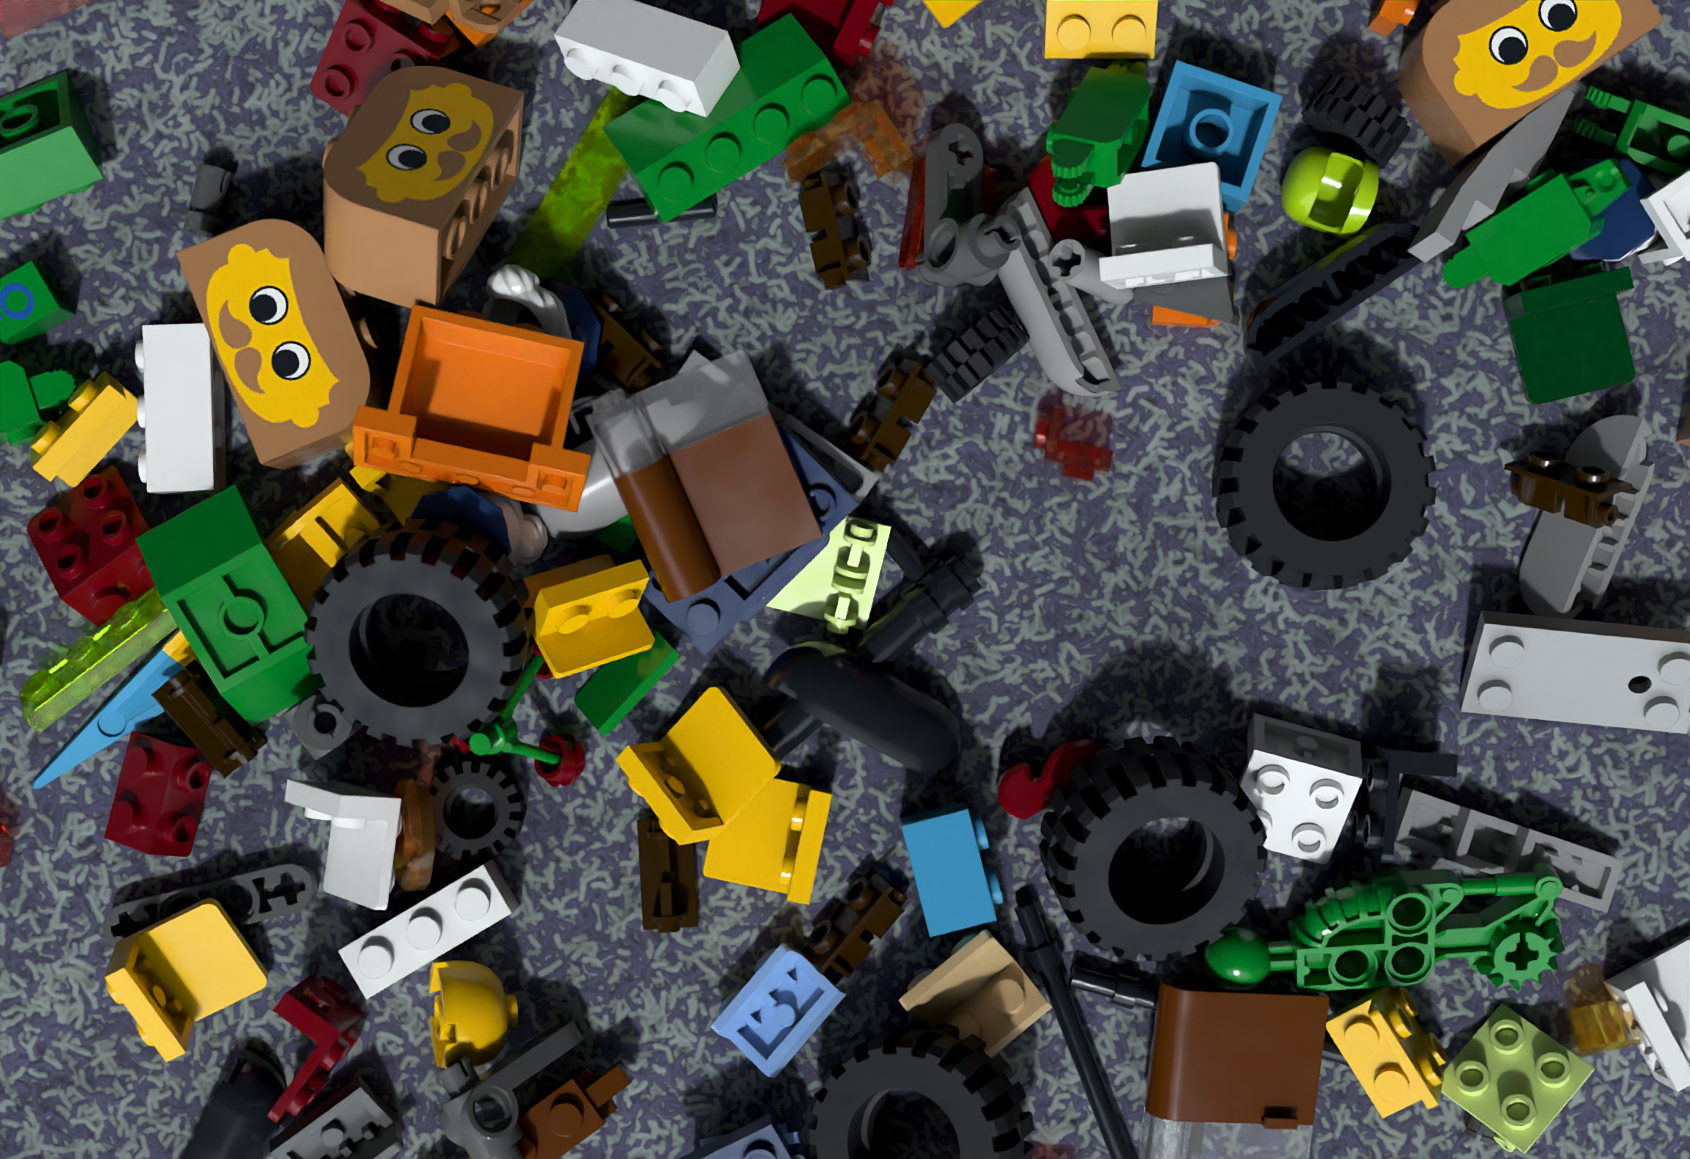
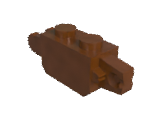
M619 1060L597 1077L589 1067L582 1072L578 1068L519 1110L517 1122L524 1135L516 1144L523 1157L526 1159H558L604 1126L610 1114L618 1108L612 1097L631 1084L634 1079L623 1062ZM467 1155V1156H466L465 1158H463V1159H471V1158H470L469 1155Z

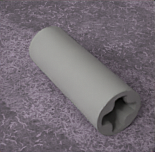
M1073 239L1062 240L1051 250L1048 258V268L1054 278L1114 305H1123L1133 299L1136 287L1116 289L1101 281L1099 258L1109 256Z

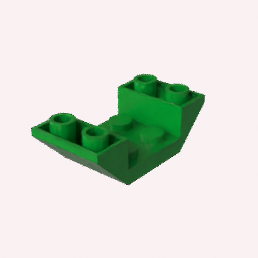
M234 483L140 534L135 539L161 600L215 687L251 727H254L302 700L318 688L323 678L321 673L313 675L310 672L306 655L314 647V645H307L304 641V624L310 618V615L263 539L265 532L263 526L237 483Z

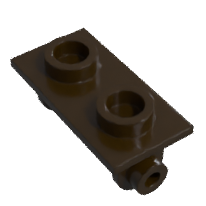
M826 171L820 173L821 178L801 182L802 193L797 196L806 232L814 233L825 229L827 238L809 243L817 281L824 282L825 290L845 287L847 285L846 281L870 282L867 267L871 265V252L866 239L859 234L855 213L859 210V202L853 185L847 181L846 175Z
M581 288L601 325L597 352L607 341L615 346L601 362L628 389L634 386L642 393L656 378L649 371L653 366L657 369H667L670 366L661 356L666 347L646 328L641 327L636 332L621 318L627 310L605 289L602 288L596 294L591 289Z
M898 357L895 363L888 365L882 371L875 385L877 393L867 410L860 412L851 422L847 431V438L849 440L842 451L865 460V464L880 473L884 472L887 465L894 466L895 461L912 433L896 424L898 419L902 415L911 422L918 424L938 392L934 388L936 383L921 368L922 365L920 363Z
M1532 451L1529 453V457L1506 463L1504 466L1505 470L1519 474L1514 479L1511 490L1513 495L1517 496L1520 503L1555 514L1561 512L1564 496L1566 497L1563 517L1596 529L1604 525L1611 526L1614 524L1618 516V507L1613 504L1614 494L1632 488V483L1610 477L1611 472L1606 468L1593 465L1575 466L1563 462L1561 454L1551 451Z
M196 659L192 660L151 694L224 779L239 766L243 767L259 753L258 750L267 743L254 727H251L222 697L207 672Z
M659 818L638 819L643 930L658 929L659 933L678 932L680 928L698 927L694 843L679 846L676 840L669 837L662 830Z
M871 867L864 877L856 879L848 887L842 904L828 920L820 922L813 929L809 936L808 944L802 952L821 975L825 973L836 983L843 976L849 978L873 949L866 940L860 937L862 932L868 929L881 939L899 916L904 913L905 909L902 905L908 897L893 884L890 885L877 870Z

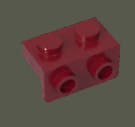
M131 731L104 838L149 855L188 857L192 851L213 766L195 746H186L146 732Z

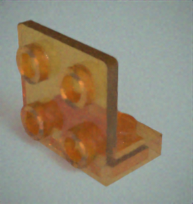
M876 98L866 106L859 100L845 107L833 117L836 125L817 137L814 131H811L799 137L786 148L789 156L782 160L784 179L789 187L792 188L861 143L863 150L860 153L873 175L877 179L886 175L892 186H895L912 175L914 155Z

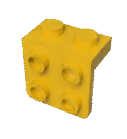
M721 686L708 688L660 741L628 745L615 759L627 775L629 786L646 800L658 816L662 830L669 837L676 840L679 846L717 838L781 769L779 757L727 690Z
M206 898L116 942L104 978L108 992L113 1000L118 1004H124L136 1020L137 1029L143 1041L149 1046H155L163 1059L168 1062L186 1053L194 1022L265 988L268 972L221 904L213 898Z

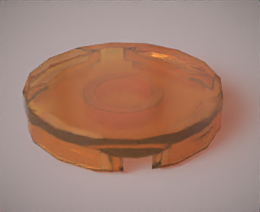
M401 779L394 788L393 796L401 798L400 811L402 815V828L396 838L393 858L395 880H398L399 885L405 891L425 890L430 882L433 870L435 842L434 815L430 790L424 779Z

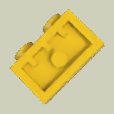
M773 778L717 838L709 840L703 868L704 876L788 894V901L809 905L833 790Z

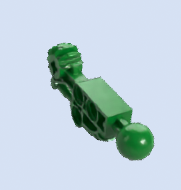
M1544 862L1533 865L1526 872L1492 874V877L1458 879L1455 873L1449 869L1416 871L1409 866L1395 865L1383 870L1378 876L1369 877V883L1361 884L1359 879L1349 880L1347 887L1334 891L1331 886L1324 889L1326 894L1320 899L1310 898L1305 902V914L1298 916L1296 920L1287 921V940L1265 942L1258 933L1247 926L1231 925L1222 929L1224 936L1212 944L1206 940L1201 955V965L1206 978L1219 989L1257 990L1267 980L1269 974L1290 973L1297 992H1317L1413 985L1420 983L1433 971L1434 963L1447 958L1466 957L1471 969L1476 970L1480 975H1486L1489 982L1493 983L1496 988L1509 981L1510 985L1519 992L1524 980L1531 978L1541 985V972L1543 970H1558L1556 955L1565 951L1564 939L1559 930L1561 920L1553 906L1554 899L1562 893L1563 884L1552 865ZM1492 893L1495 896L1508 895L1478 913L1447 915L1462 901L1464 895ZM1412 897L1405 903L1397 904V902L1404 898ZM1410 946L1404 951L1396 952L1403 947ZM1355 950L1350 954L1341 955L1346 951Z

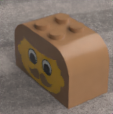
M1440 0L1429 9L1433 17L1410 39L1401 54L1398 64V85L1405 103L1451 168L1561 91L1569 88L1627 49L1665 20L1651 0Z
M437 66L406 67L393 71L383 77L374 86L363 104H356L352 108L345 130L338 139L332 138L329 141L324 152V255L326 266L331 275L344 286L359 293L412 309L414 304L439 310L518 180L524 92Z
M262 219L176 252L260 464L286 471L341 449L353 441V424L358 405L387 411L391 389L389 376L381 358L389 354L387 344L378 325H370L363 314L361 306L368 304L367 295L344 286L329 272L325 263L324 244L294 223L280 219Z

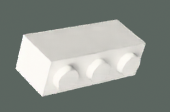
M578 0L554 33L564 56L565 65L576 76L585 80L594 78L616 86L625 94L631 96L640 94L662 102L671 110L677 112H684L686 110L706 118L740 69L728 31L635 0Z
M204 323L142 325L143 340H138L135 348L137 369L140 373H144V395H139L137 400V418L140 427L145 428L146 450H141L138 458L140 479L143 483H147V492L159 495L217 493L227 487L224 372Z
M491 859L346 945L338 952L364 997L368 999L510 915L520 905L495 862Z

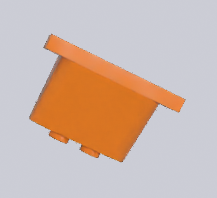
M413 304L388 411L358 405L353 424V465L454 487L467 486L477 492L577 513L591 455L562 448L585 342L545 334L544 330L540 327L528 323H515L512 326L490 322L487 317L474 311L459 310L454 314Z

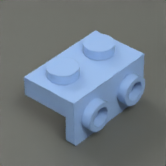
M786 943L780 944L778 948L770 949L759 959L754 969L755 975L742 990L733 992L723 1001L718 1010L719 1017L711 1025V1028L718 1035L730 1039L766 1076L774 1079L846 995L825 973L821 975L804 953Z

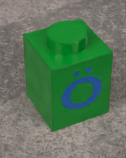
M31 260L0 279V340L3 343L21 348L76 315L48 267Z

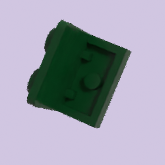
M1604 261L1575 269L1576 279L1555 283L1553 274L1529 279L1520 283L1522 292L1502 301L1525 398L1530 404L1540 405L1629 383L1634 379L1635 368L1617 295L1634 288L1629 266L1609 270L1608 262Z

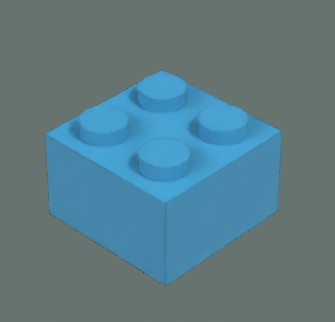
M1176 60L1167 76L1135 173L1214 162L1220 168L1223 209L1237 213L1248 202L1283 95Z
M961 801L899 817L930 937L997 920L993 906L1003 903V899L992 865H982L979 850L987 849L989 845L983 821L978 811L969 813L968 808Z

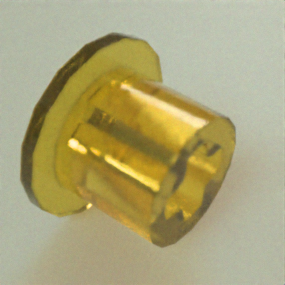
M1617 1000L1593 1004L1567 1012L1579 1050L1578 1053L1574 1054L1581 1059L1642 1044L1641 1039L1629 1040Z

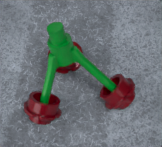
M535 641L532 656L525 667V672L502 711L491 723H482L478 733L464 740L458 739L454 734L449 743L457 745L459 751L467 755H493L503 751L533 758L536 772L549 785L558 787L561 784L566 787L574 783L584 770L585 751L583 745L580 742H576L575 736L566 733L559 736H549L538 747L521 742L517 738V723L512 718L515 707L534 677L541 679L553 677Z

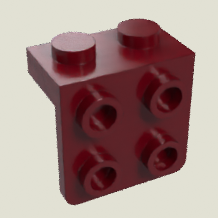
M346 0L310 87L316 97L349 117L352 108L356 104L362 105L374 86L389 73L412 66H437L447 69L459 62L468 43L453 34L451 26L441 19L432 25L380 0Z
M764 0L757 17L760 27L764 29L791 13L829 61L853 72L860 55L869 58L877 43L882 27L876 25V22L884 5L893 8L897 0Z
M107 464L33 518L27 526V533L60 599L97 627H101L111 618L121 613L122 610L155 586L135 539L154 526L147 520L123 473L113 464Z
M310 975L288 990L273 1009L275 1013L319 1044L267 1115L275 1123L288 1112L297 1117L307 1104L310 1105L329 1080V1077L322 1073L324 1068L330 1071L339 1060L342 1061L362 1035L355 1026L364 1013L345 1000L348 997V993L340 984L326 976H321L318 980Z

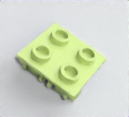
M847 515L828 534L830 537L828 545L766 606L828 621L826 628L838 634H847L849 627L866 630L891 526Z
M1501 1003L1444 1070V1082L1442 1083L1441 1092L1497 1133L1494 1139L1502 1148L1511 1153L1517 1148L1525 1154L1595 1069Z

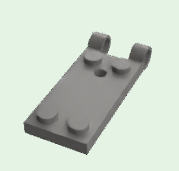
M1481 610L1459 691L1458 702L1460 712L1688 734L1690 737V631ZM1637 676L1649 678L1639 684H1629L1630 680Z

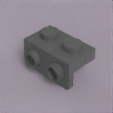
M357 1076L271 1139L269 1147L270 1154L275 1159H395L403 1149L404 1143L399 1118L364 1080Z

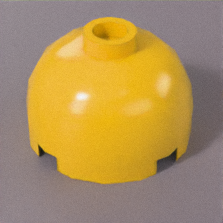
M464 960L433 962L430 969L429 993L441 990V995H436L434 999V1017L430 1016L432 1045L436 1065L446 1069L445 1065L468 1054L474 1069L482 1068L493 1061L503 1049L506 1043L507 1028H515L518 1025L515 994L505 995L501 979L484 965Z

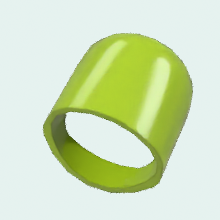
M1311 146L1306 148L1294 158L1286 172L1281 189L1282 207L1286 215L1293 221L1347 240L1359 231L1373 208L1379 183L1378 164L1375 161L1366 158L1362 159L1329 147Z

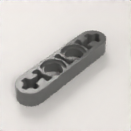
M287 862L131 900L112 908L108 912L103 922V935L106 942L114 949L116 942L130 936L129 933L120 934L118 924L126 920V912H129L132 920L147 918L156 914L151 907V904L156 903L157 922L171 916L172 905L179 898L190 899L195 904L206 898L217 900L236 927L292 914L308 907L315 900L319 890L318 879L315 872L308 865L301 862ZM285 872H291L293 880H303L305 890L297 893L298 902H292L289 894H283L267 899L272 910H265V892L258 878H265L264 889L284 883L286 881ZM241 885L250 891L253 904L251 910L246 915L237 916L227 910L224 904V896L230 886Z

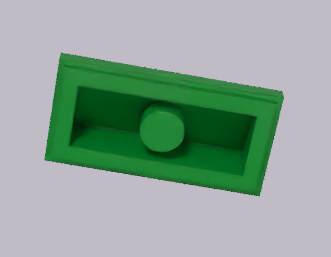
M646 622L655 638L651 649L606 663L575 695L574 702L576 706L603 736L605 734L608 735L680 658L676 646L651 623Z

